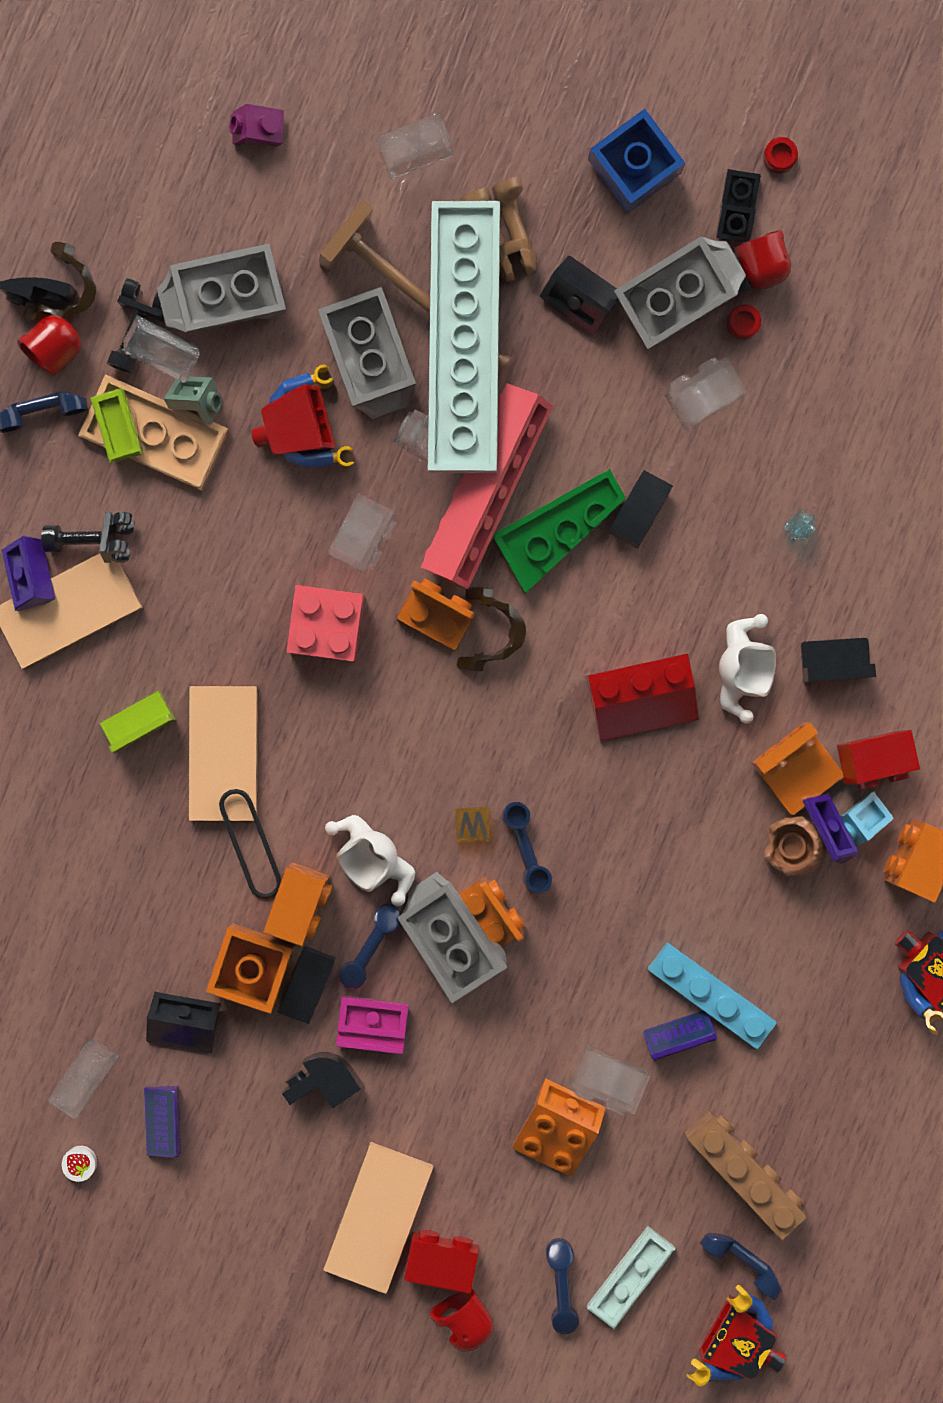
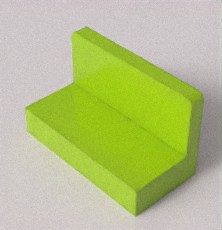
M156 691L99 724L111 744L108 747L110 752L118 753L174 722L176 718L162 693Z

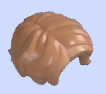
M802 816L785 818L773 823L769 827L770 844L765 849L764 858L774 868L783 872L786 876L801 877L814 873L815 869H818L820 864L823 863L826 854L825 844L816 826L811 824L810 821Z

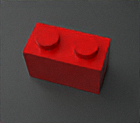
M912 729L894 731L837 745L845 784H857L858 789L878 786L877 779L886 777L889 778V782L910 778L908 772L920 770Z
M420 1230V1233L413 1232L404 1281L471 1294L478 1258V1245L473 1244V1240L462 1236H454L453 1240L441 1238L439 1233L432 1230Z

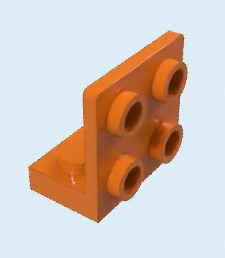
M425 578L421 583L414 580L411 585L412 591L396 619L456 651L475 616V613L470 611L472 604L456 595H453L451 600L440 594L442 591L440 586Z
M803 722L750 762L791 815L796 814L805 807L803 800L821 795L843 778L842 770L815 736L818 732L811 722Z
M484 876L459 893L491 942H495L503 947L515 938L518 942L524 939L522 930L526 928L525 923L514 907L510 910L507 909L503 903L506 900V895L495 879L489 882L486 876Z
M545 1078L540 1086L534 1108L517 1135L512 1148L571 1177L599 1134L606 1107Z

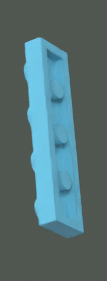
M668 942L665 943L647 968L651 973L756 1049L760 1047L777 1023L765 1012Z

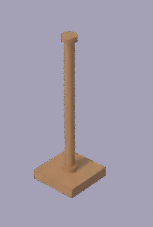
M362 200L321 251L319 264L330 272L345 251L349 253L353 251L430 314V296L361 240L360 232L371 220L373 208ZM499 353L498 374L511 359L507 354L502 356Z

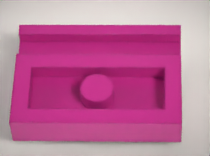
M342 996L336 1046L403 1054L409 1003Z

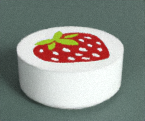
M86 1146L71 1148L62 1159L63 1173L72 1181L81 1182L87 1180L97 1168V1157Z

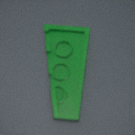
M610 469L494 533L493 538L525 594L626 499Z

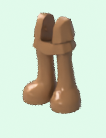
M520 177L503 180L492 187L495 201H500V211L511 241L505 243L500 230L499 276L505 283L515 280L512 264L507 256L511 253L518 251L521 265L527 276L535 273L537 269L536 251L532 250V240H529L517 206V198L523 191ZM488 188L472 191L460 199L461 201H492Z

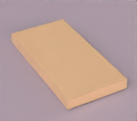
M105 374L96 396L120 388L125 390L144 454L129 459L203 491L229 429L215 422L204 424L199 415L187 410L168 409L164 400ZM91 405L78 436L105 448L95 412Z
M99 553L51 578L55 595L54 600L22 611H15L12 599L0 605V627L21 668L26 669L139 611L143 606L121 564L113 561L111 563H104Z
M190 686L189 821H224L220 812L219 802L222 795L232 789L246 792L250 796L257 813L258 686ZM232 794L226 798L224 808L229 821H254L248 803L243 796Z
M370 1142L323 1271L387 1294L430 1178L433 1165Z

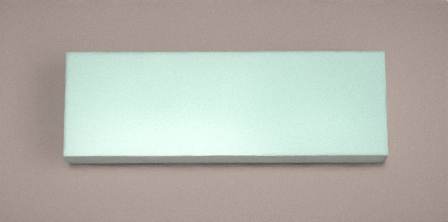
M647 1226L589 1301L587 1309L614 1329L674 1252L675 1246Z

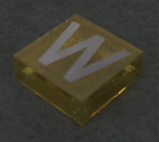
M489 806L455 808L457 842L490 841Z

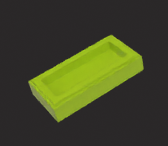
M120 388L90 397L109 462L112 464L144 454L125 390Z

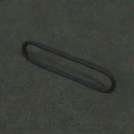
M229 790L220 798L219 808L248 886L257 897L263 899L271 898L278 892L281 876L250 796L243 790ZM232 794L243 796L250 808L276 877V888L270 893L264 894L257 891L251 880L224 808L226 798Z

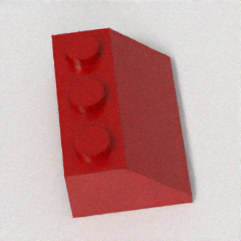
M688 653L586 676L600 741L699 720L696 690Z

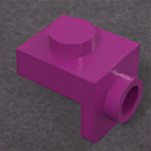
M245 104L236 109L229 121L232 144L241 145L247 141L275 147L282 145L284 110L253 104Z

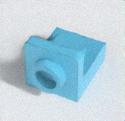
M874 791L863 797L846 813L840 815L855 846L869 841L894 819Z

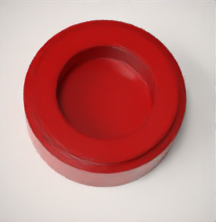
M786 137L772 139L767 144L763 153L764 164L774 173L789 171L798 158L796 144Z
M738 305L732 309L727 317V329L737 339H750L760 329L761 315L751 305Z

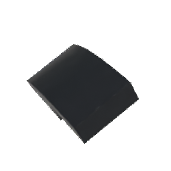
M727 169L716 238L745 243L750 241L761 174Z
M21 277L0 281V290L7 295L5 300L25 307L26 302L37 305L41 293H43V299L61 305L63 300L73 303L77 292L69 283L47 278Z
M643 470L611 526L609 534L638 549L671 493L673 485Z
M304 945L292 971L291 980L278 1006L277 1013L309 1024L324 991L336 957Z

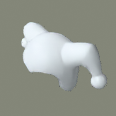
M758 614L754 618L741 619L728 624L726 628L727 650L723 653L719 662V674L723 682L720 693L721 707L738 716L744 724L751 723L754 715L750 710H744L738 704L739 699L743 695L753 697L767 696L775 675V649L766 644L750 642L746 634L753 627L763 628L768 624V618L764 614Z
M356 815L349 816L339 822H328L325 825V831L328 835H335L338 831L350 832L351 839L341 848L336 856L338 864L346 876L356 886L367 892L373 891L388 878L398 880V890L393 893L391 902L395 906H402L405 903V895L415 879L416 872L413 866L397 856L396 847L391 839L383 833L373 831L362 818Z

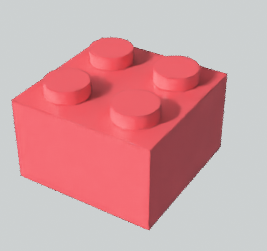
M295 585L286 652L356 662L365 602L364 594Z

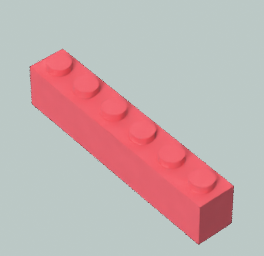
M506 383L502 393L498 396L497 473H464L460 484L454 490L453 499L446 514L440 520L439 529L433 542L425 552L421 568L439 578L469 589L553 408V405L539 394Z

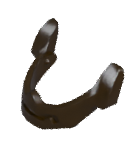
M54 242L50 251L66 264H71L84 280L85 288L79 302L75 306H68L66 310H55L41 304L38 308L27 307L23 313L25 317L38 323L50 315L69 317L86 311L93 303L96 295V285L88 267L74 258L75 247L69 244Z
M469 587V589H466L467 599L481 602L482 605L487 607L493 606L508 617L511 624L508 633L509 642L503 649L485 655V653H475L474 656L458 658L457 666L459 668L481 672L486 662L504 660L522 647L526 636V625L512 605L494 599L492 588Z

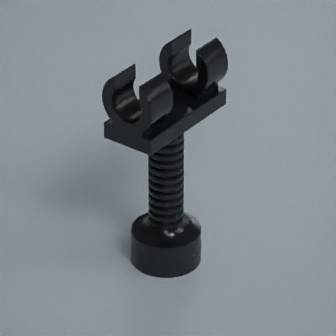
M127 278L117 302L120 306L133 310L134 314H132L133 317H131L128 324L129 326L125 332V339L122 340L121 348L117 351L111 350L107 364L115 369L132 374L137 361L132 357V352L146 316L163 322L165 319L158 292L154 297L152 307L136 302L141 285L139 282Z
M105 512L103 530L101 532H63L59 525H44L41 534L42 547L45 552H60L63 545L100 544L99 552L104 563H111V561L125 563L129 560L131 549H127V542L114 540L115 533L122 535L133 533L135 521H131L132 514L127 512H117L115 514Z

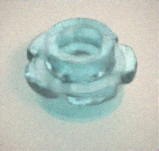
M804 510L796 512L784 527L791 535L789 539L792 541L798 538L801 541L807 539L815 530L816 526L813 524L815 516L813 514L808 515Z

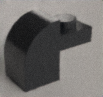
M318 1052L304 1059L302 1064L308 1071L306 1074L303 1070H300L285 1081L288 1086L285 1087L282 1095L288 1104L291 1105L318 1086L332 1108L361 1090L363 1082L343 1057L330 1052Z

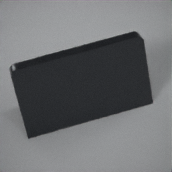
M567 256L557 267L539 296L592 334L598 331L610 310L619 301L614 292L617 289L571 256Z
M868 638L805 641L801 643L803 682L876 677L875 664H870Z
M154 992L147 1016L146 1041L153 1044L212 1053L214 1033L220 1014L221 1003Z

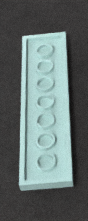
M432 201L428 425L429 473H497L500 201Z

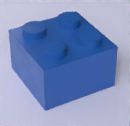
M645 108L590 148L588 161L627 213L682 174L685 166V161Z

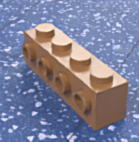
M708 1110L685 1132L689 1142L781 1240H784L807 1218L801 1209L805 1203L792 1189L786 1192L778 1184L781 1177L769 1164L765 1167L761 1166L755 1159L758 1153L745 1139L740 1143L731 1134L735 1128L722 1114L716 1118Z

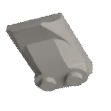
M701 236L617 288L614 292L645 346L650 350L666 342L676 333L736 297L746 274L727 241H715Z
M269 244L170 265L165 279L157 287L166 327L176 328L185 333L257 318L269 319L276 314L286 312Z
M382 287L318 309L352 407L361 410L371 419L408 407L416 382Z
M435 872L408 891L406 906L403 913L397 918L451 1003L508 968L504 949L499 944L490 941L451 882L444 879L438 872Z

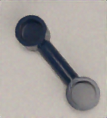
M57 392L13 403L0 413V433L23 428L22 415L60 406L63 416L83 413L89 409L86 398L68 392Z
M509 803L502 811V821L505 826L512 828L526 869L523 873V883L530 891L543 893L550 888L552 875L547 868L539 866L525 827L530 820V811L523 803Z
M384 904L377 909L374 916L376 926L354 961H349L342 966L339 978L345 987L356 989L364 984L367 977L365 969L386 933L396 930L400 925L397 917L401 915V912L395 905Z
M707 1233L700 1241V1244L716 1258L722 1260L725 1254L730 1252L758 1273L759 1276L754 1284L771 1299L776 1300L781 1294L780 1283L770 1265L734 1238L719 1233Z
M555 1238L546 1247L547 1261L555 1272L557 1307L552 1313L551 1320L553 1329L556 1332L570 1334L577 1329L579 1324L578 1314L571 1307L568 1267L571 1266L573 1261V1249L566 1239Z

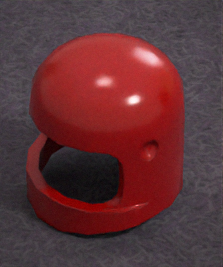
M782 230L770 232L735 248L749 285L754 289H768L779 285L788 278L791 272V262L785 247Z
M57 315L45 317L17 341L21 351L53 377L72 361L81 349V338L76 329L67 320Z
M471 1289V1294L458 1292L435 1305L430 1311V1317L436 1326H446L453 1332L449 1338V1343L459 1351L469 1352L478 1349L487 1342L493 1332L492 1317L473 1289ZM453 1307L457 1310V1312L450 1316L441 1317L449 1308Z

